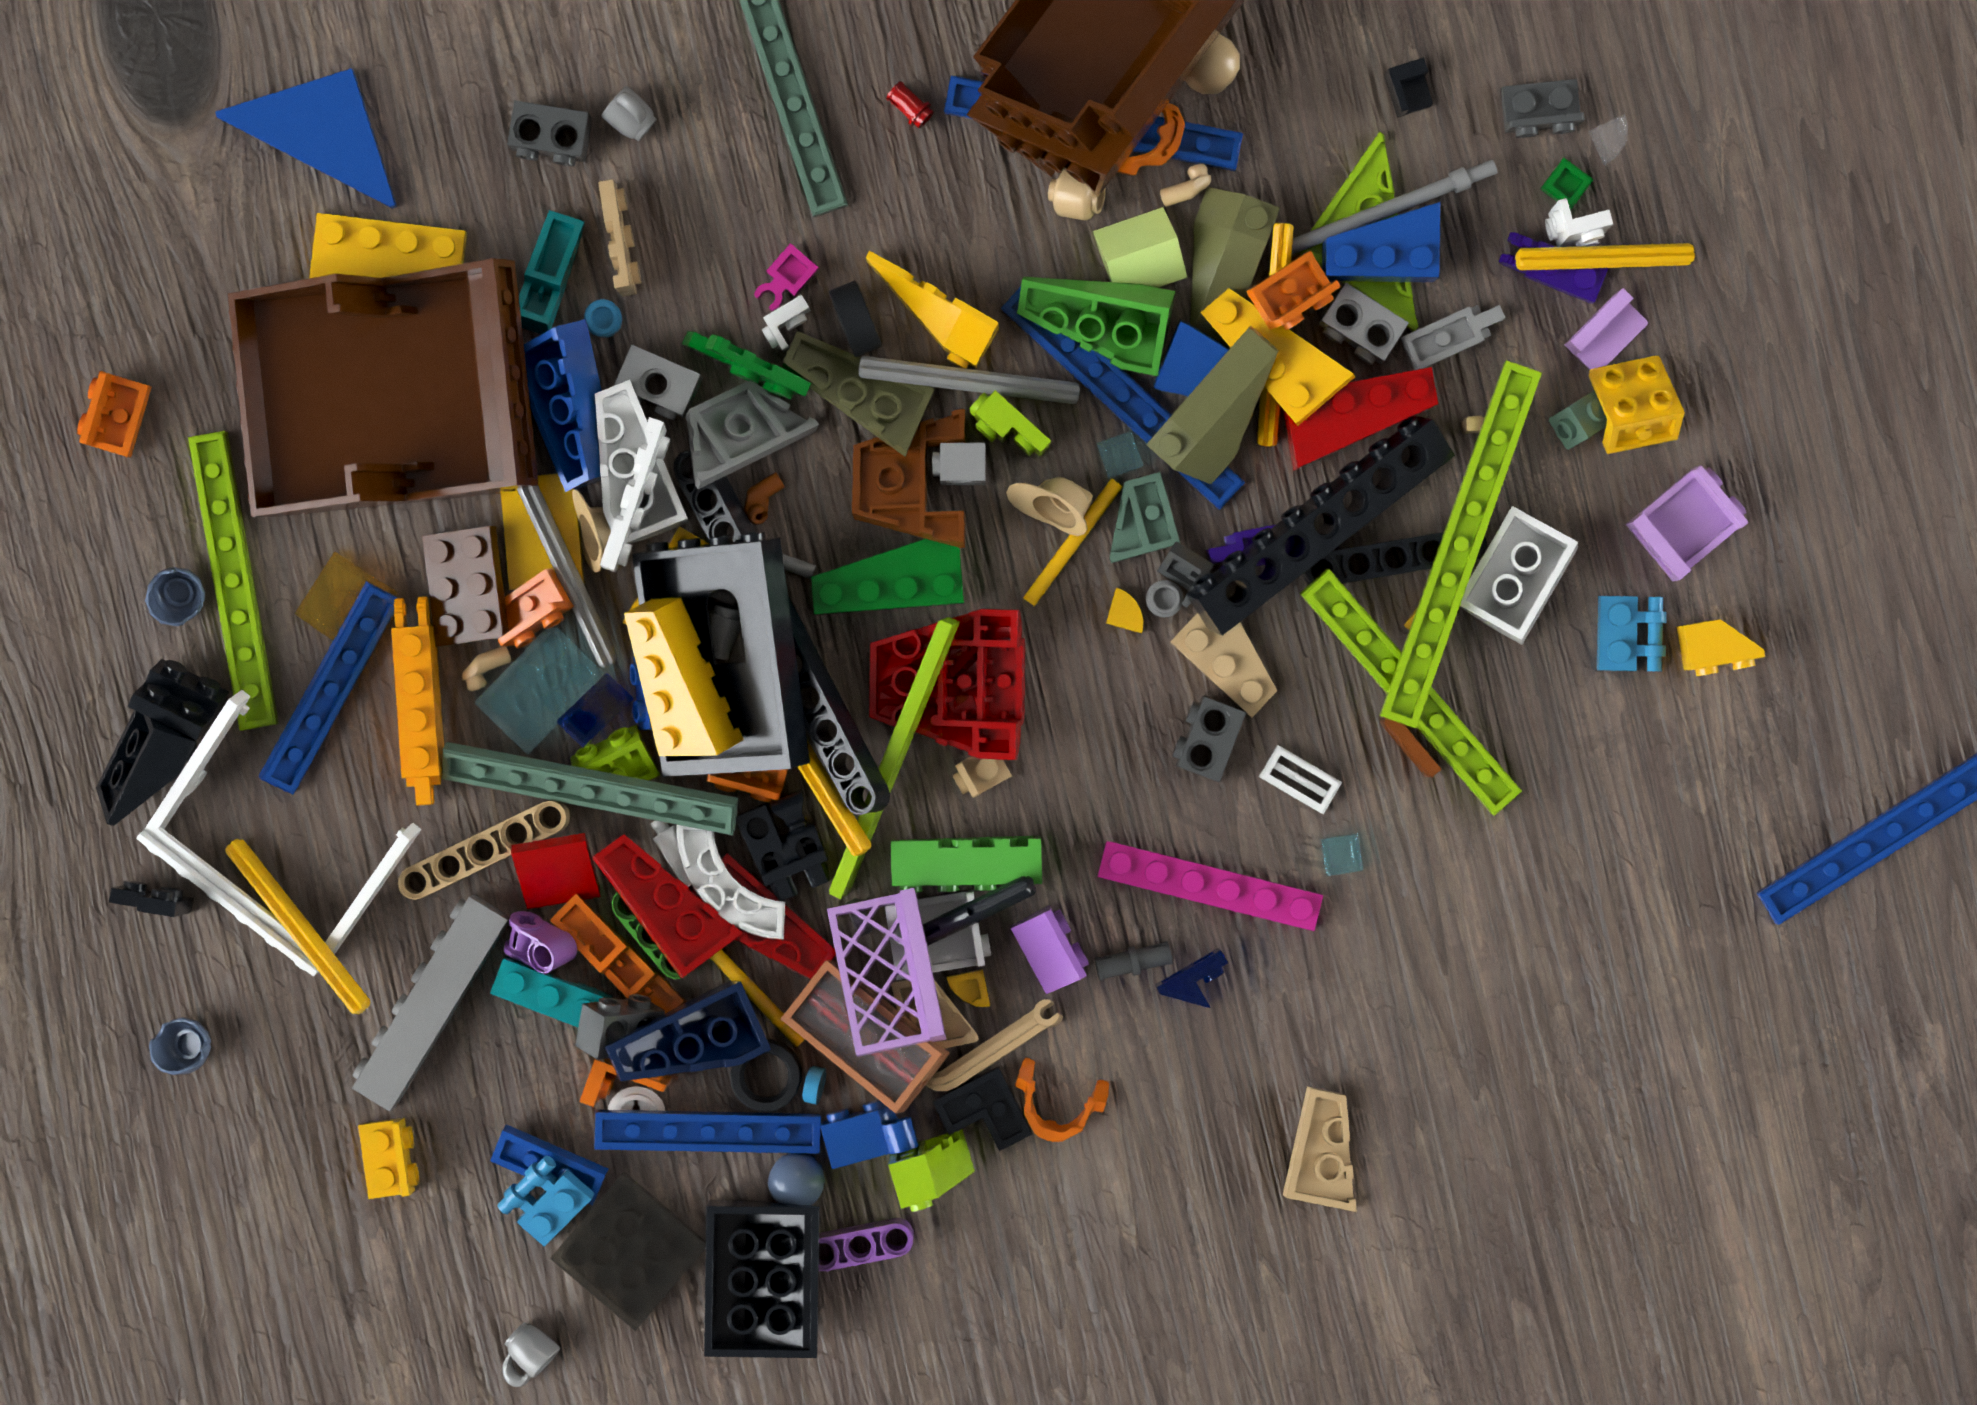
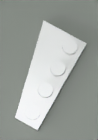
M649 417L645 430L649 431L646 443H642L638 449L633 468L635 474L633 479H630L626 485L620 505L622 511L615 518L600 563L602 568L617 572L619 565L625 567L633 546L627 543L632 529L638 531L645 513V509L639 508L644 493L651 495L658 476L657 473L652 472L656 459H664L670 443V438L665 437L666 428L664 422Z

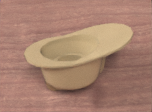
M1055 477L1045 480L1039 486L1015 483L1010 485L1006 492L1008 500L1014 507L1034 519L1053 525L1061 531L1074 536L1084 535L1088 529L1084 515L1092 502L1093 495L1073 481L1063 477Z
M574 489L572 491V498L579 522L583 554L590 569L597 573L602 568L600 563L611 530L604 516L603 507H589L580 491Z

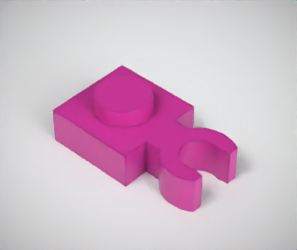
M790 243L766 270L773 280L770 283L760 285L756 289L754 296L759 300L765 292H772L775 295V301L769 306V310L773 312L781 307L783 294L786 291L796 297L817 273L819 267Z

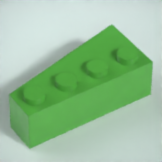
M1037 835L891 840L892 886H900V890L914 888L916 893L922 892V886H937V892L960 891V885H975V891H989L997 889V885H1005L1021 876H1030L1034 880V884H1042L1041 837Z

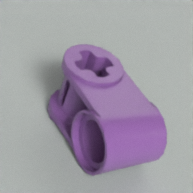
M518 911L510 915L509 925L512 929L510 939L504 945V952L509 957L523 962L542 974L549 973L575 958L577 945L572 935L567 931L553 926L531 912Z

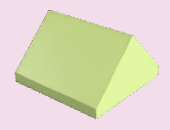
M1164 207L1093 231L1110 282L1142 284L1160 288L1187 278L1178 237Z

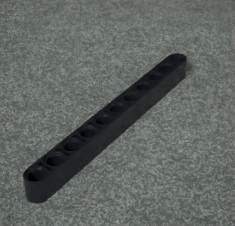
M691 451L681 452L674 461L673 470L709 542L711 537L727 535V529L730 524L734 529L733 542L743 541V534L756 533L727 476L697 489L694 482ZM713 492L717 496V504L714 508L710 504V497ZM788 596L795 653L802 660V669L798 672L805 728L846 807L852 813L858 815L882 811L890 800L888 786ZM814 688L818 691L820 696L819 703L817 706L813 703L811 698V694ZM831 721L837 728V734L834 739L828 731ZM848 754L854 761L852 772L847 769L845 764ZM865 788L870 791L872 796L870 805H867L863 799Z

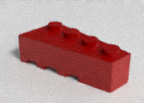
M1432 367L1349 382L1299 426L1295 424L1282 408L1293 471L1438 405Z

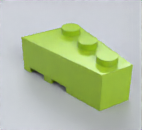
M963 1129L950 1135L946 1133L919 1141V1146L909 1151L890 1154L888 1166L901 1209L910 1206L911 1212L931 1207L933 1199L939 1198L975 1172Z

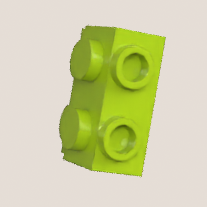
M996 390L990 396L985 392L982 393L969 408L970 413L978 421L975 424V428L990 442L997 438L1003 443L1013 432L1016 435L1013 442L1029 457L1033 452L1041 457L1050 447L1051 440Z

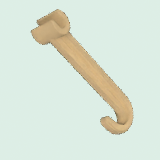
M1039 1001L1032 1011L943 1070L935 1072L926 1086L935 1091L944 1092L958 1088L1048 1027L1053 1028L1062 1021L1063 1015L1056 1013L1050 1019H1045L1044 1011L1054 1005V1001Z

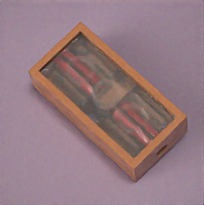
M826 960L781 1018L784 1023L895 1114L906 1111L950 1054L937 1042L932 1043L929 1041L857 1057L838 962L836 960ZM848 974L850 986L852 987L856 979ZM861 982L853 994L854 1004L867 1012L878 994ZM882 998L872 1015L889 1026L899 1011ZM856 1011L857 1021L859 1024L861 1019L863 1018V1015ZM904 1015L894 1028V1030L905 1037L921 1034V1029ZM868 1019L860 1031L862 1045L878 1043L886 1030ZM890 1034L886 1041L899 1038Z

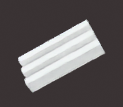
M1276 745L1273 750L1274 752L1269 757L1258 777L1324 815L1342 782L1283 747ZM1283 756L1329 783L1331 787L1326 791L1278 763L1279 757ZM1274 768L1322 796L1324 799L1321 804L1270 775L1272 769Z

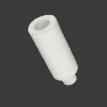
M653 821L650 825L657 834L653 838L654 842L678 879L687 887L690 886L691 883L684 871L678 852L676 824L670 827L666 822Z

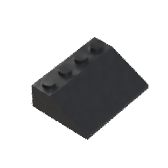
M709 1200L706 1206L704 1357L817 1358L819 1206L752 1200Z

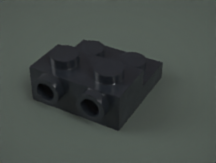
M161 659L150 669L145 683L133 693L127 707L197 740L221 712L229 691L221 688L220 684L214 679L199 677L188 672L186 667L177 661Z

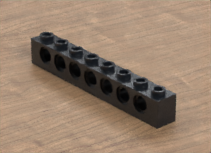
M1412 416L1402 421L1397 426L1398 431L1388 439H1381L1371 445L1368 449L1369 454L1360 461H1353L1345 465L1339 471V477L1330 484L1324 483L1311 492V498L1301 506H1294L1284 512L1281 516L1282 521L1273 528H1266L1258 532L1252 538L1253 543L1243 551L1238 550L1231 553L1223 560L1221 568L1213 574L1208 573L1197 579L1193 584L1194 588L1186 596L1207 628L1223 636L1452 459L1455 454L1433 419ZM1408 446L1410 450L1409 459L1403 464L1401 455L1403 450ZM1377 469H1380L1381 479L1374 486L1372 482L1373 474ZM1351 491L1352 502L1345 508L1343 505L1344 496L1347 492ZM1322 513L1323 525L1316 531L1314 521ZM1293 536L1295 541L1294 547L1290 552L1286 553V540ZM1264 558L1266 563L1265 569L1257 576L1255 571L1256 564ZM1232 581H1235L1236 591L1232 597L1227 598L1226 588Z

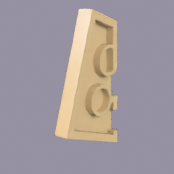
M613 179L600 181L598 184L604 223L607 233H610L612 240L609 241L608 245L609 255L613 268L618 273V275L613 276L614 288L622 297L636 295V284H641L642 281L638 262H631L629 248L635 247L631 225L624 226L622 211L628 210L624 188L618 189Z
M1196 613L1170 641L1173 646L1235 704L1246 712L1250 718H1253L1277 692L1274 683L1241 623H1238L1222 636L1210 631L1199 614Z
M1307 1086L1283 1191L1284 1197L1357 1212L1356 1199L1353 1196L1352 1179H1354L1353 1165L1350 1163V1131L1346 1095Z

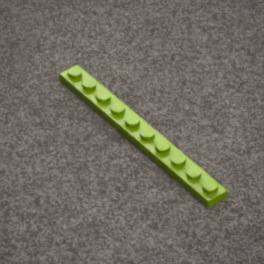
M1507 360L1503 364L1379 716L1412 728H1417L1542 375L1539 371Z

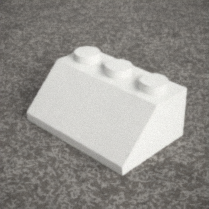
M1512 506L1469 579L1460 607L1490 628L1522 645L1578 549V542Z

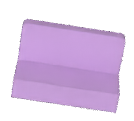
M1624 288L1617 291L1564 344L1589 370L1607 366L1648 324L1647 320L1630 304L1634 298Z

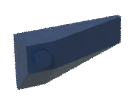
M728 981L604 1046L620 1081L739 1066L771 1050L741 981Z

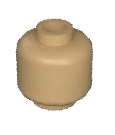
M1063 170L1058 179L1051 180L1048 189V200L1053 201L1054 210L1059 216L1078 220H1090L1095 213L1099 214L1105 201L1106 189L1097 197L1086 184L1078 182L1067 171Z

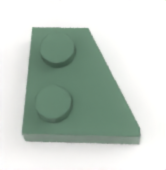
M1160 472L1124 482L1109 557L1110 563L1172 547L1175 542L1180 543Z

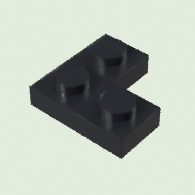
M124 881L123 886L111 888L109 903L137 907L139 912L177 917L192 912L194 898L183 896L184 890L161 887V889L149 891L146 890V883L136 881Z
M999 1066L932 1100L949 1135L983 1118L998 1150L1001 1151L1033 1134Z

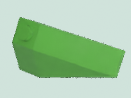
M1023 277L1017 314L1054 334L1061 333L1080 343L1079 347L1088 352L1093 350L1110 359V363L1120 369L1158 376L1176 291L1133 283Z

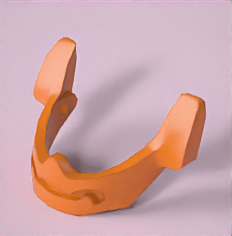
M1168 103L1163 109L1162 113L1165 122L1157 129V133L1160 136L1157 146L1148 153L1128 157L1117 171L1118 173L1134 176L1141 166L1164 165L1177 152L1185 126L1184 119L1177 106Z
M1030 1058L1023 1060L1015 1086L1025 1093L1024 1116L1034 1134L1047 1141L1063 1142L1083 1130L1092 1112H1104L1109 1094V1083L1105 1080H1098L1091 1097H1088L1087 1102L1084 1104V1110L1073 1121L1059 1125L1053 1120H1043L1037 1114L1033 1104V1092L1036 1090V1081L1033 1080L1035 1061Z

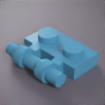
M1598 596L1597 670L1637 671V656L1647 657V671L1662 672V657H1666V645H1662L1663 623H1667V612H1663V597H1648V612L1638 611V597ZM1637 623H1648V645H1637Z
M544 1156L539 1163H532L525 1170V1177L518 1184H512L504 1192V1198L497 1205L504 1214H509L514 1208L522 1209L524 1213L516 1223L544 1247L591 1201L595 1194L568 1169L558 1178L554 1176L551 1171L556 1167V1163L550 1156ZM536 1186L542 1187L545 1190L537 1199L530 1194Z

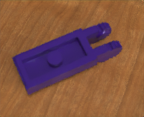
M1510 232L1507 241L1518 248L1555 247L1540 240L1536 242L1529 237L1515 232ZM1501 254L1498 261L1503 266L1523 273L1525 278L1590 304L1595 303L1609 269L1519 270L1516 267L1515 256L1510 254Z

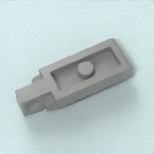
M1478 305L1471 308L1469 306L1401 337L1400 340L1414 370L1423 369L1483 342L1485 338L1491 336L1488 327L1503 321L1506 317L1500 305L1482 313Z

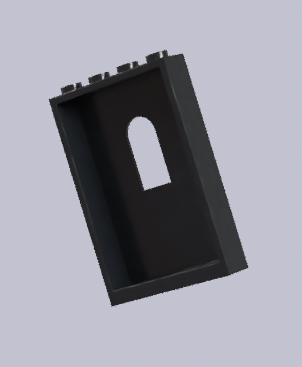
M765 532L743 534V541L733 542L732 535L711 537L709 538L710 544L701 545L700 538L677 541L678 547L669 548L668 541L648 543L646 544V551L632 554L639 605L651 599H682L701 642L697 648L701 657L706 662H710L715 676L711 677L719 697L725 696L731 711L727 712L733 729L739 727L744 739L719 755L660 756L662 777L784 770L810 763L780 537L765 539ZM717 589L728 590L737 600L746 662L715 663L708 601L711 594Z

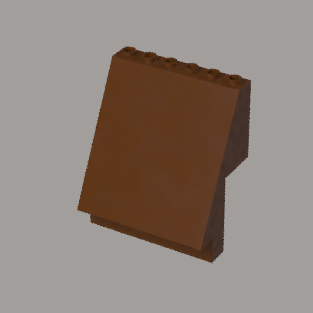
M490 258L386 278L331 274L228 293V314L231 321L232 352L235 359L236 389L239 397L240 427L243 435L244 464L247 473L248 502L251 517H280L500 494L501 492L515 491L518 488L538 486L515 260Z

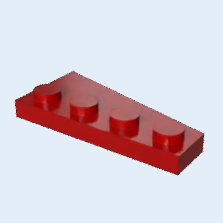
M625 834L592 857L681 979L743 934L736 926L731 925L718 914L719 912L707 902L704 903L692 893L678 878L675 879L663 869L660 863Z
M728 853L722 858L727 871L741 886L764 898L779 901L772 892ZM693 890L692 893H694L698 898H700L696 891ZM786 905L783 940L760 937L740 930L743 934L735 939L737 942L810 980L826 960H832L836 956L835 948Z

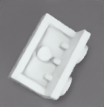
M1567 198L1558 200L1548 213L1549 218L1545 219L1548 237L1550 241H1556L1557 247L1572 245L1595 246L1599 244L1598 240L1604 238V234L1613 225L1610 210L1572 219Z

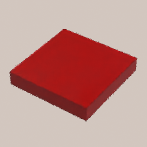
M585 833L511 845V856L527 909L567 903L575 894H578L583 900L600 897V886Z

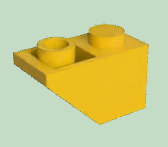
M1721 619L1676 627L1684 670H1695L1696 676L1719 673L1718 665L1732 663L1733 670L1756 666L1754 659L1765 657L1763 648Z

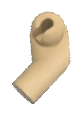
M1205 164L1189 167L1187 173L1190 180L1160 189L1161 199L1165 207L1191 200L1210 185L1211 175H1208V169Z
M498 647L481 653L472 660L462 673V680L466 681L469 691L473 692L486 686L487 681L483 676L484 673L511 663L507 647Z

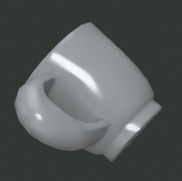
M625 86L614 97L601 114V117L614 129L630 139H636L638 142L657 121L648 104L628 86Z
M524 1322L504 1343L508 1348V1355L502 1366L504 1379L513 1387L526 1385L531 1378H535L558 1354L560 1347L543 1331ZM512 1360L526 1372L525 1375H520L514 1369Z

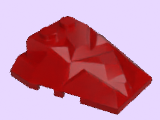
M982 608L954 617L953 619L960 621V624L915 732L934 739L938 744L950 745L968 752V755L978 759L1017 760L1021 726L1024 723L1025 638H1022L1020 610ZM937 623L870 643V718L893 727L896 726Z

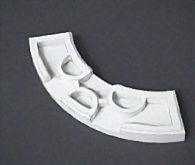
M676 824V839L682 866L688 880L703 902H707L719 912L718 914L740 930L760 937L783 940L785 902L764 898L741 886L725 868L718 853L713 831Z

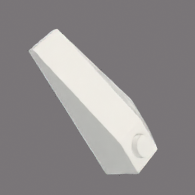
M630 380L595 393L603 513L610 530H612L616 516L621 514L622 508H620L626 485L634 477L635 472H633L638 449L642 443H646L649 431L645 430L647 425L646 417ZM656 459L652 472L658 474L651 495L644 493L639 507L645 509L644 517L639 530H631L627 541L628 544L657 536L689 522L662 459Z

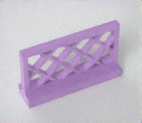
M915 889L900 890L898 894L828 908L827 912L856 1056L859 1057L929 1041L933 1043L947 1040ZM895 904L897 919L890 930L872 920L880 907ZM871 909L867 916L860 912ZM853 913L864 921L853 938H850L839 930L837 916ZM868 924L886 935L875 952L857 942ZM898 926H900L902 939L894 934ZM841 938L849 942L844 951ZM890 938L904 946L905 955L897 967L879 956ZM854 946L871 957L860 975L846 966L845 959ZM876 960L893 971L882 989L865 979V976ZM906 962L908 965L909 975L901 970ZM848 974L856 979L852 987L850 986ZM897 975L905 978L912 985V992L904 1004L886 993ZM861 982L879 993L867 1012L854 1004L853 994ZM883 997L901 1008L889 1026L872 1015ZM913 999L915 1000L917 1012L909 1007ZM856 1011L863 1015V1018L861 1019L859 1024L857 1021ZM905 1011L919 1019L921 1034L905 1037L894 1030ZM868 1019L886 1030L878 1043L862 1045L860 1031ZM890 1034L899 1038L886 1041Z

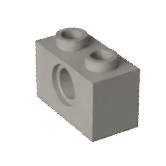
M631 345L614 386L630 380L640 405L643 400L656 405L655 413L675 421L677 415L686 418L687 412L691 408L701 385L703 376ZM656 375L664 376L667 380L666 390L659 395H653L648 391V382Z

